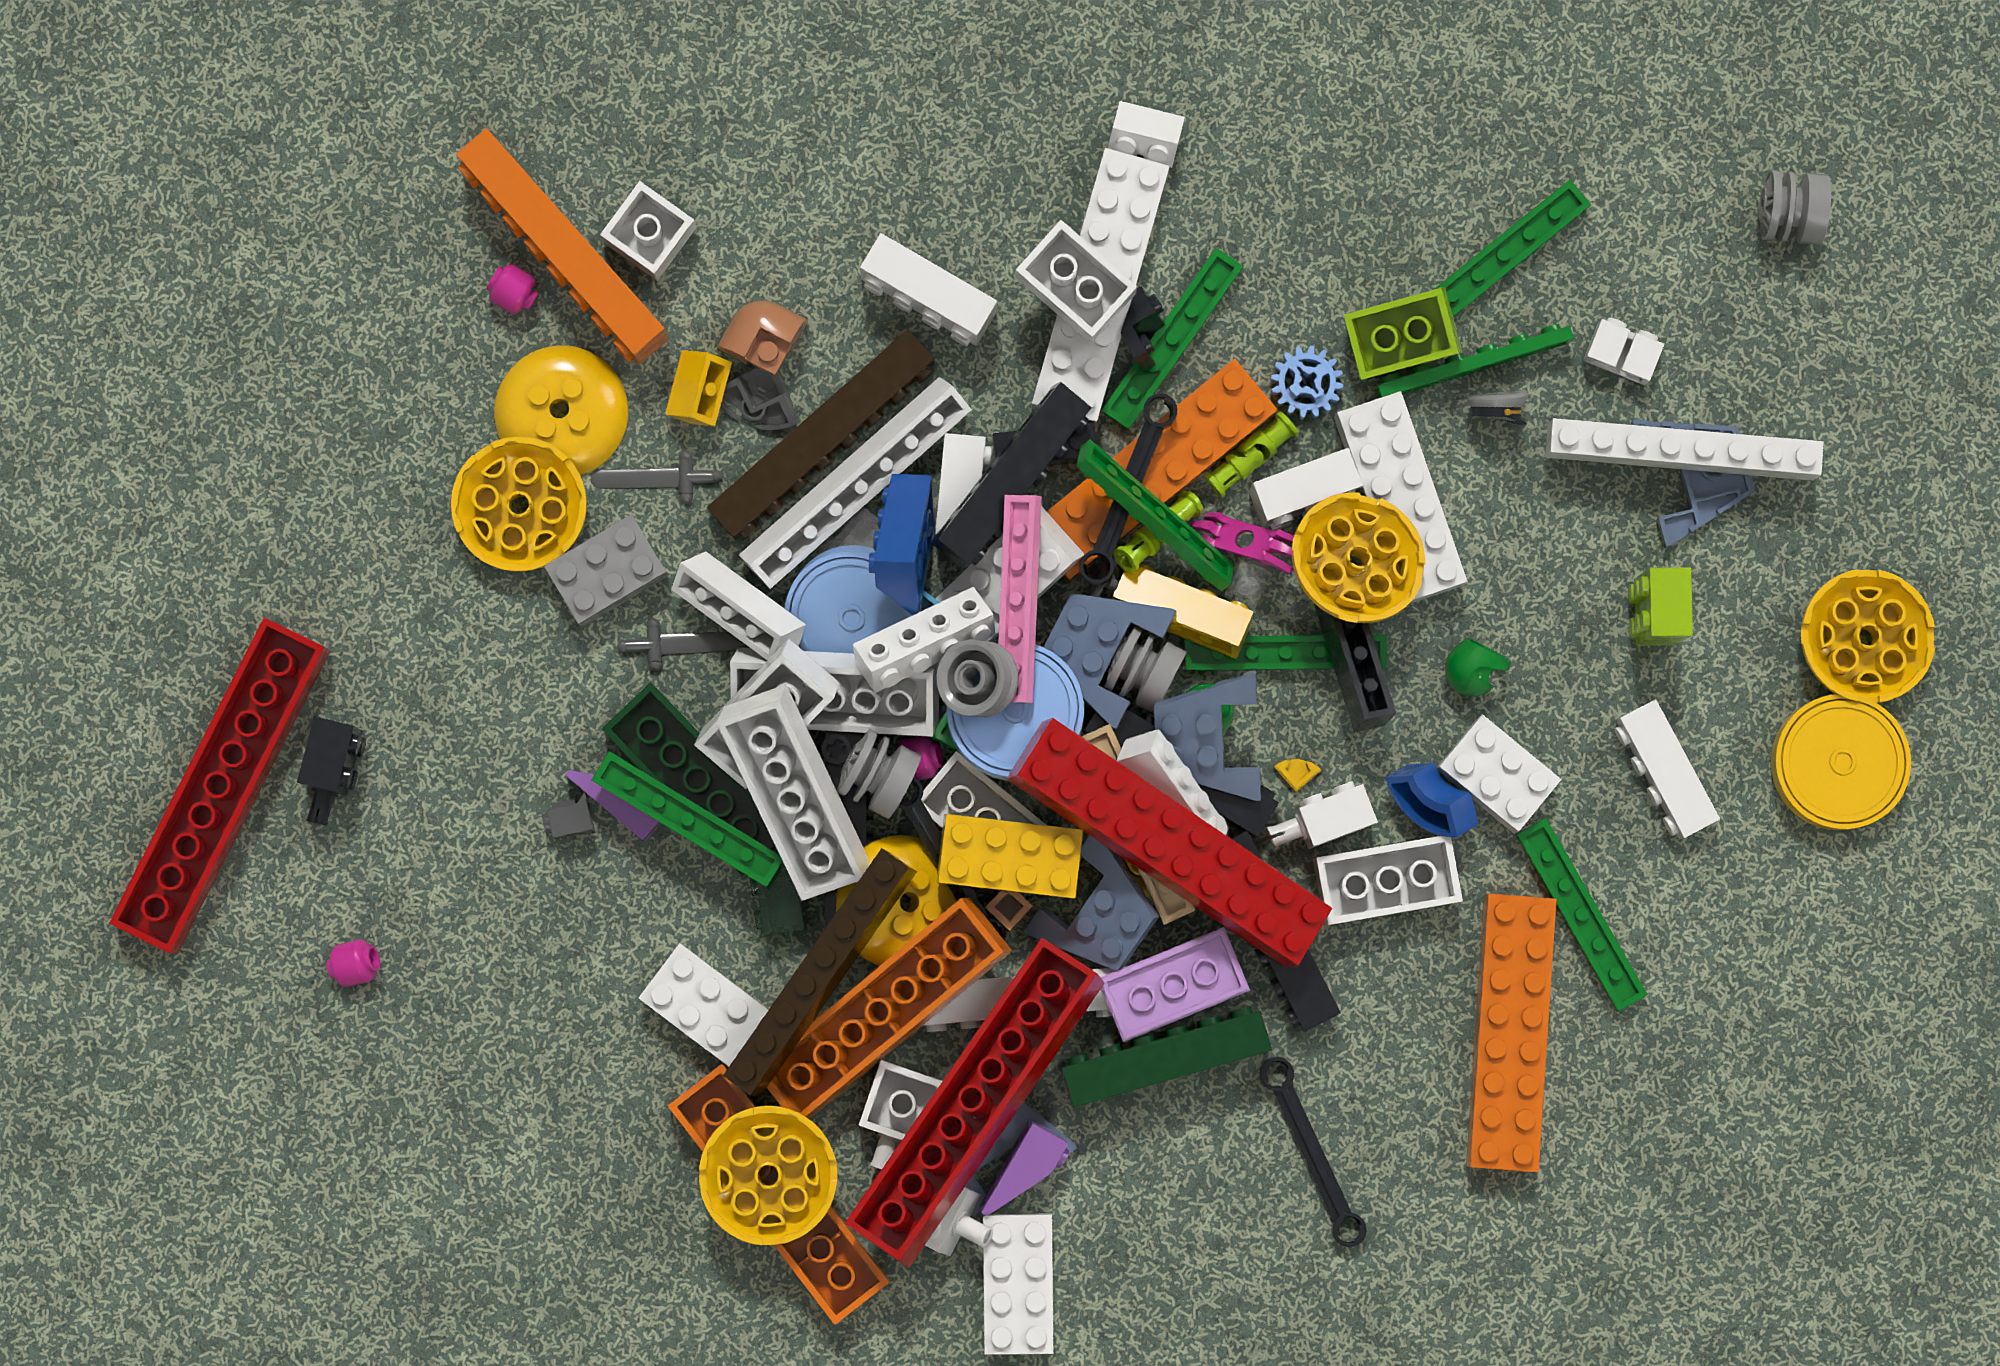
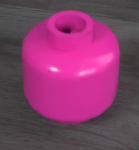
M513 264L505 266L504 269L499 266L486 287V290L490 291V301L511 314L519 313L523 307L529 310L539 294L533 290L536 284L535 278Z
M915 736L903 738L898 742L896 750L902 745L921 755L919 766L914 775L918 780L935 777L938 769L943 767L941 746L939 742H934L931 737Z
M357 939L333 947L326 967L329 976L332 979H336L341 986L352 987L374 979L376 971L380 968V957L373 945H369L365 940Z

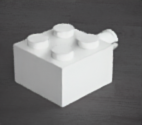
M1353 781L1332 789V796L1323 799L1321 793L1300 801L1301 807L1294 811L1295 818L1272 827H1267L1269 837L1280 832L1284 833L1271 839L1274 848L1303 837L1308 849L1378 823L1364 785L1355 787Z
M884 1060L880 1061L859 1122V1126L878 1132L877 1135L880 1136L873 1160L870 1163L871 1166L879 1169L884 1167L940 1086L942 1080Z
M965 1187L925 1246L948 1256H951L960 1236L978 1244L982 1248L987 1246L993 1235V1228L987 1227L970 1217L981 1194Z

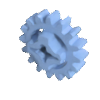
M1300 346L1295 348L1294 357L1287 352L1283 354L1282 357L1285 364L1276 362L1274 368L1279 374L1271 375L1270 381L1277 383L1278 386L1271 390V395L1280 394L1281 398L1276 405L1280 407L1287 404L1289 406L1287 415L1290 416L1294 410H1297L1301 420L1304 419L1307 412H1310L1312 417L1316 419L1319 416L1318 409L1321 408L1325 413L1331 410L1328 401L1332 403L1338 402L1339 397L1334 391H1341L1344 384L1336 382V379L1340 378L1343 373L1341 370H1333L1337 362L1335 358L1328 362L1324 359L1326 350L1316 355L1314 354V346H1310L1307 353H1303ZM1304 361L1313 362V363L1317 364V366H1316V367L1304 366L1302 362H1304ZM1289 371L1293 381L1292 385L1286 390L1284 380L1286 372ZM1302 375L1306 379L1310 377L1314 379L1311 385L1313 389H1310L1308 386L1302 388L1299 385ZM1325 376L1328 377L1329 381L1326 395L1321 388V381ZM1298 397L1308 398L1312 404H1303L1295 400Z

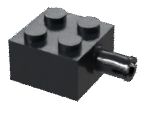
M314 716L297 783L311 787V791H314L306 821L328 826V818L334 796L338 797V794L346 796L348 789L354 790L358 777V771L353 770L356 756L362 757L366 746V738L362 737L363 730L353 725Z

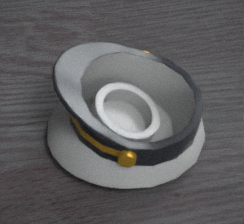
M1514 390L1471 395L1467 398L1468 404L1471 406L1470 416L1492 417L1512 424L1527 425L1521 417V406L1526 402L1529 394L1526 390Z

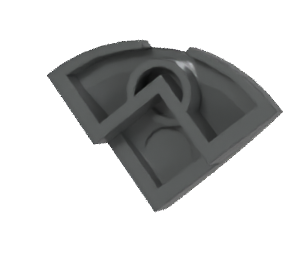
M756 367L727 381L720 407L735 420L739 421L742 418L734 413L724 400L741 410L745 418L762 423L756 425L757 429L779 430L798 424L796 412L780 370L775 377ZM757 386L761 387L762 389H764V390L767 391V392H762L761 390L758 389Z

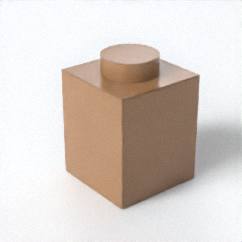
M1001 890L985 907V910L1010 932L1033 908V905L1019 892Z

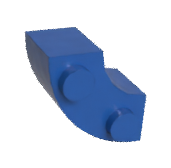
M1435 762L1409 764L1385 777L1388 788L1400 809L1421 828L1444 837H1459L1479 824L1471 792L1461 791L1449 785L1439 774Z

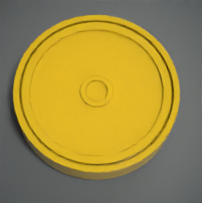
M1837 694L1820 697L1795 710L1784 721L1777 732L1771 751V773L1774 785L1786 806L1807 823L1828 830H1850L1874 823L1888 814L1904 794L1911 771V754L1907 738L1896 719L1885 708L1872 700L1860 696V702L1863 703L1850 701Z

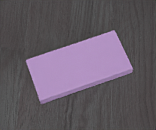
M1224 927L1101 977L1105 983L1101 988L1123 1042L1250 991Z

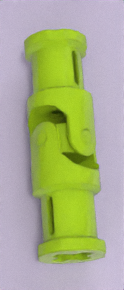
M1283 412L1277 413V419L1262 431L1258 429L1241 443L1238 449L1225 456V462L1213 472H1206L1203 475L1205 481L1220 498H1223L1226 495L1225 491L1239 479L1245 480L1253 473L1254 469L1260 467L1277 453V448L1291 436L1295 438L1299 435L1295 425ZM1259 444L1262 451L1257 450L1254 445Z
M1183 490L1178 495V500L1169 507L1186 523L1193 517H1199L1204 511L1199 498L1191 491ZM1143 526L1133 534V539L1126 545L1118 546L1115 549L1114 557L1122 569L1126 572L1134 573L1139 569V564L1145 558L1154 556L1160 550V545L1163 546L1166 543L1156 539L1152 531Z

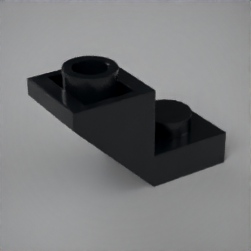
M1141 286L1137 288L1136 294L1132 298L1120 333L1134 359L1145 372L1156 365L1150 354L1155 349L1147 336L1162 328L1165 324L1160 316L1164 309L1155 294L1148 296Z

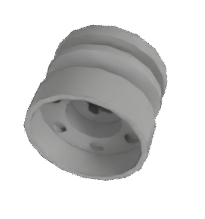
M1771 169L1766 176L1759 201L1761 238L1772 241L1777 232L1778 240L1785 242L1789 237L1792 227H1794L1795 238L1798 243L1820 245L1826 235L1831 208V181L1828 174L1805 173L1802 176L1799 187H1796L1793 171H1787L1782 179L1779 170Z
M1135 626L1133 631L1122 640L1108 667L1104 688L1112 692L1118 679L1124 681L1125 684L1119 696L1124 698L1133 687L1139 689L1136 705L1154 714L1155 703L1163 701L1187 652L1167 642L1157 654L1152 651L1155 635L1150 634L1143 647L1137 643L1143 629Z
M869 729L863 738L854 745L841 770L837 793L845 796L852 785L855 784L857 786L854 790L852 801L858 802L865 792L868 791L872 793L868 809L889 819L905 795L919 766L921 755L901 745L890 757L886 755L890 739L884 737L875 749L873 745L877 732Z

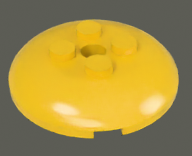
M566 345L538 349L520 359L502 380L497 391L494 406L495 426L500 439L530 437L547 442L559 449L571 460L580 476L600 467L611 457L624 437L629 416L625 389L612 367L590 351ZM559 402L569 405V412L563 418L552 416V408ZM532 450L526 452V457L533 459L541 469H548L554 465L552 459L541 452Z
M508 437L496 440L475 455H472L458 473L451 496V512L454 526L466 547L488 565L514 572H525L542 568L565 554L580 535L587 511L586 490L575 465L563 452L553 445L530 437ZM531 450L541 452L550 457L554 465L548 469H541L533 459L526 457V452ZM518 497H525L529 501L527 510L521 514L514 513L512 511L513 501Z
M1356 492L1330 496L1314 505L1307 512L1296 529L1292 543L1293 568L1303 591L1315 605L1338 619L1354 623H1374L1388 619L1408 606L1422 585L1421 581L1426 560L1419 533L1401 510L1382 498L1377 500L1361 496L1360 493ZM1350 556L1357 557L1361 561L1362 566L1350 563Z
M1857 569L1834 577L1814 594L1803 616L1801 644L1811 671L1827 689L1850 701L1863 703L1860 702L1861 696L1880 703L1905 694L1924 677L1935 652L1933 629L1935 624L1927 603L1908 582L1886 571ZM1861 629L1871 634L1872 643L1870 646L1861 643L1859 637Z
M910 835L888 836L875 840L863 847L868 856L869 865L880 849L883 848L917 871L860 953L863 959L878 966L883 964L957 902L947 884L936 883L938 868L919 837ZM857 882L837 888V911ZM903 894L911 898V905L907 912L900 906V898Z
M778 1106L753 1107L728 1118L709 1138L699 1165L700 1192L712 1218L730 1235L756 1245L784 1244L807 1234L827 1213L834 1199L837 1187L836 1158L825 1134L806 1116L791 1109ZM771 1165L778 1171L776 1183L772 1185L762 1183L759 1171L763 1166Z

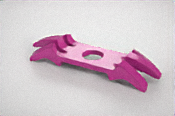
M1220 512L1206 513L1203 516L1205 520L1191 522L1190 526L1193 529L1216 537L1214 540L1208 535H1201L1219 552L1222 550L1256 560L1262 565L1273 566L1290 575L1294 570L1290 565L1270 554L1277 553L1292 557V547L1280 542L1283 541L1292 545L1294 536L1279 529L1274 531L1235 520ZM1242 533H1253L1254 539L1249 546L1245 548L1237 546V538Z

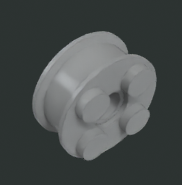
M974 639L964 640L954 644L943 655L937 669V687L944 703L954 712L967 716L990 717L1003 711L1013 700L1018 687V670L1012 655L1001 645ZM979 671L981 678L976 686L974 684V676Z

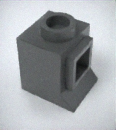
M586 792L583 793L578 802L575 799L553 803L551 804L552 809H548L547 813L542 814L546 834L552 833L554 839L595 831Z

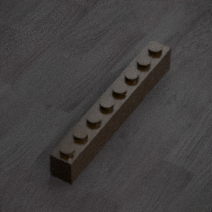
M907 329L706 507L708 512L735 541L740 536L743 540L747 539L758 529L759 526L756 522L766 514L770 518L783 507L784 504L781 500L788 493L792 492L793 495H796L807 486L809 481L806 478L814 470H817L819 473L824 471L834 461L831 456L840 447L844 451L850 448L859 439V436L856 434L865 425L869 429L876 425L884 417L881 411L890 403L894 406L898 405L908 396L909 392L906 389L912 383L917 381L921 384L934 372L932 366L935 364V358Z
M883 848L880 849L723 1074L724 1077L750 1096L761 1097L917 873L915 869Z

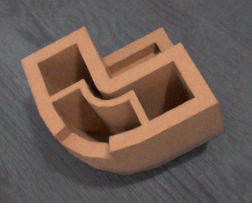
M766 300L753 301L741 307L733 316L717 346V350L745 365L750 363L776 377L789 351H793L808 320L777 303Z

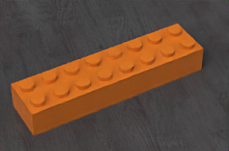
M487 128L456 153L461 163L457 168L462 173L463 178L473 189L478 186L482 188L479 193L483 196L486 204L495 214L500 210L504 213L502 219L506 222L505 225L518 239L522 235L526 238L524 243L528 247V251L539 263H542L544 260L547 261L548 265L546 268L550 272L551 277L561 288L566 285L571 288L568 293L574 303L583 313L587 310L593 313L590 317L594 321L593 324L606 338L610 334L615 338L613 344L616 346V350L628 363L634 359L640 365L669 340L666 330Z
M1235 358L1177 405V416L1174 423L1169 428L1163 430L1142 485L1165 505L1268 422L1278 411ZM1170 411L1159 419L1157 423L1168 421L1170 419ZM1139 436L1112 458L1125 470ZM1087 478L1046 512L1080 550L1086 554L1093 550L1113 500L1092 479ZM1129 514L1119 541H1122L1143 523L1136 521ZM1101 556L1089 557L1084 562L1087 565L1086 569L1100 559ZM1081 559L1062 576L1068 584L1080 575Z
M1502 894L1484 895L1466 1166L1539 1172L1557 899Z
M960 898L815 1019L767 1089L781 1107L791 1109L811 1119L1012 952L1011 948L971 898Z
M724 1063L668 1105L669 1109L702 1152L709 1138L723 1122L741 1111L757 1107L745 1091L723 1076L728 1069ZM771 1165L763 1166L759 1171L760 1180L766 1185H772L778 1180V1171ZM832 1204L822 1220L807 1234L791 1242L774 1245L834 1325L890 1283V1279L851 1228L845 1224L844 1219Z

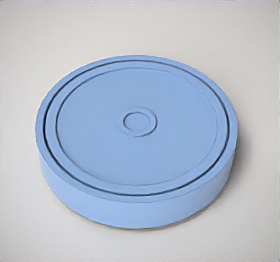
M860 545L832 548L813 558L798 574L788 592L785 609L806 624L798 646L801 650L854 654V643L913 616L876 588L875 573H869L870 552H876L873 548Z
M1036 644L1033 703L1011 702L1003 711L990 717L962 715L954 712L947 706L949 731L960 754L980 772L1001 780H1007L1006 778L1042 721L1054 718L1080 736L1084 718L1083 695L1074 673L1060 657ZM979 671L974 676V684L976 686L981 678Z

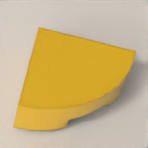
M1288 759L1274 766L1295 793L1321 771L1317 765L1303 759Z

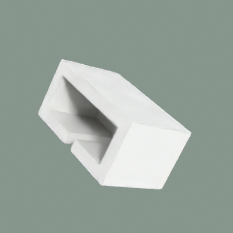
M1120 101L1108 149L1137 156V154L1143 155L1144 159L1169 165L1172 168L1185 117Z
M1608 318L1607 321L1601 319L1596 326L1583 361L1646 385L1651 380L1664 343L1657 341L1658 337L1647 331L1639 330V333L1636 334L1630 332L1629 329H1626L1627 324L1618 319Z

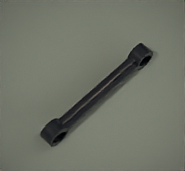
M1154 394L1144 404L1143 418L1145 423L1126 467V471L1141 484L1163 430L1169 428L1177 416L1176 402L1167 394ZM1164 400V404L1170 411V419L1168 421L1157 423L1150 418L1148 406L1153 401ZM1113 500L1093 550L1087 552L1080 562V575L1090 585H1103L1110 580L1113 574L1114 563L1112 556L1129 516V512L1116 500ZM1091 556H1101L1100 560L1106 564L1107 575L1105 577L1092 579L1087 574V565L1084 562Z
M913 777L911 784L915 783V794L910 800L908 798L902 799L898 807L905 811L938 868L942 834L921 800L923 796L922 784L917 778ZM947 884L956 901L960 898H971L993 926L998 927L999 934L1005 941V927L993 916L987 914L971 886Z
M1281 1057L1269 1058L1260 1067V1081L1264 1087L1272 1090L1277 1098L1333 1219L1331 1233L1334 1240L1342 1246L1355 1247L1366 1236V1224L1360 1216L1352 1213L1292 1085L1294 1079L1292 1065ZM1272 1062H1280L1287 1068V1078L1282 1083V1086H1271L1265 1081L1268 1079L1267 1071L1273 1065ZM1344 1217H1352L1360 1224L1359 1235L1354 1241L1345 1242L1338 1237L1340 1235V1225L1345 1221Z

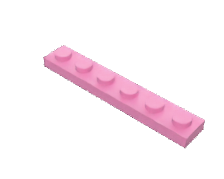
M1005 495L998 644L1012 655L1018 670V687L1011 702L1033 703L1042 496Z

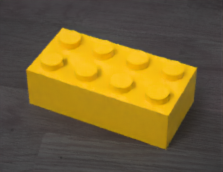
M944 814L936 883L1075 898L1083 830Z

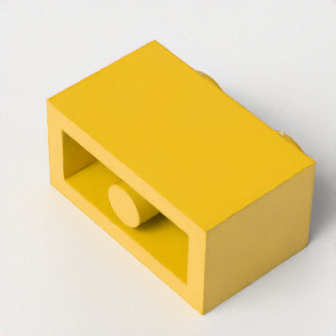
M682 350L665 415L690 424L715 427L732 362L708 352Z

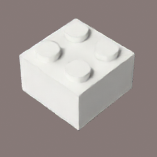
M639 181L600 236L603 243L658 281L697 227L693 218Z

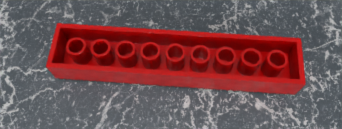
M265 617L263 618L109 924L170 954L179 953L331 650Z
M1054 718L1041 722L1006 778L1284 967L1298 966L1332 910L1331 906Z
M1041 938L854 1208L845 1224L910 1268L1105 984L1100 976L1058 947Z

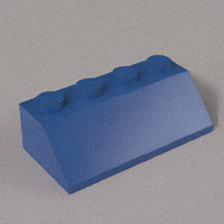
M891 474L889 487L883 488L882 505L884 509H879L878 529L880 531H874L873 549L876 552H870L869 573H875L877 589L911 615H915L920 611L932 549L930 542L934 538L935 533L932 475Z

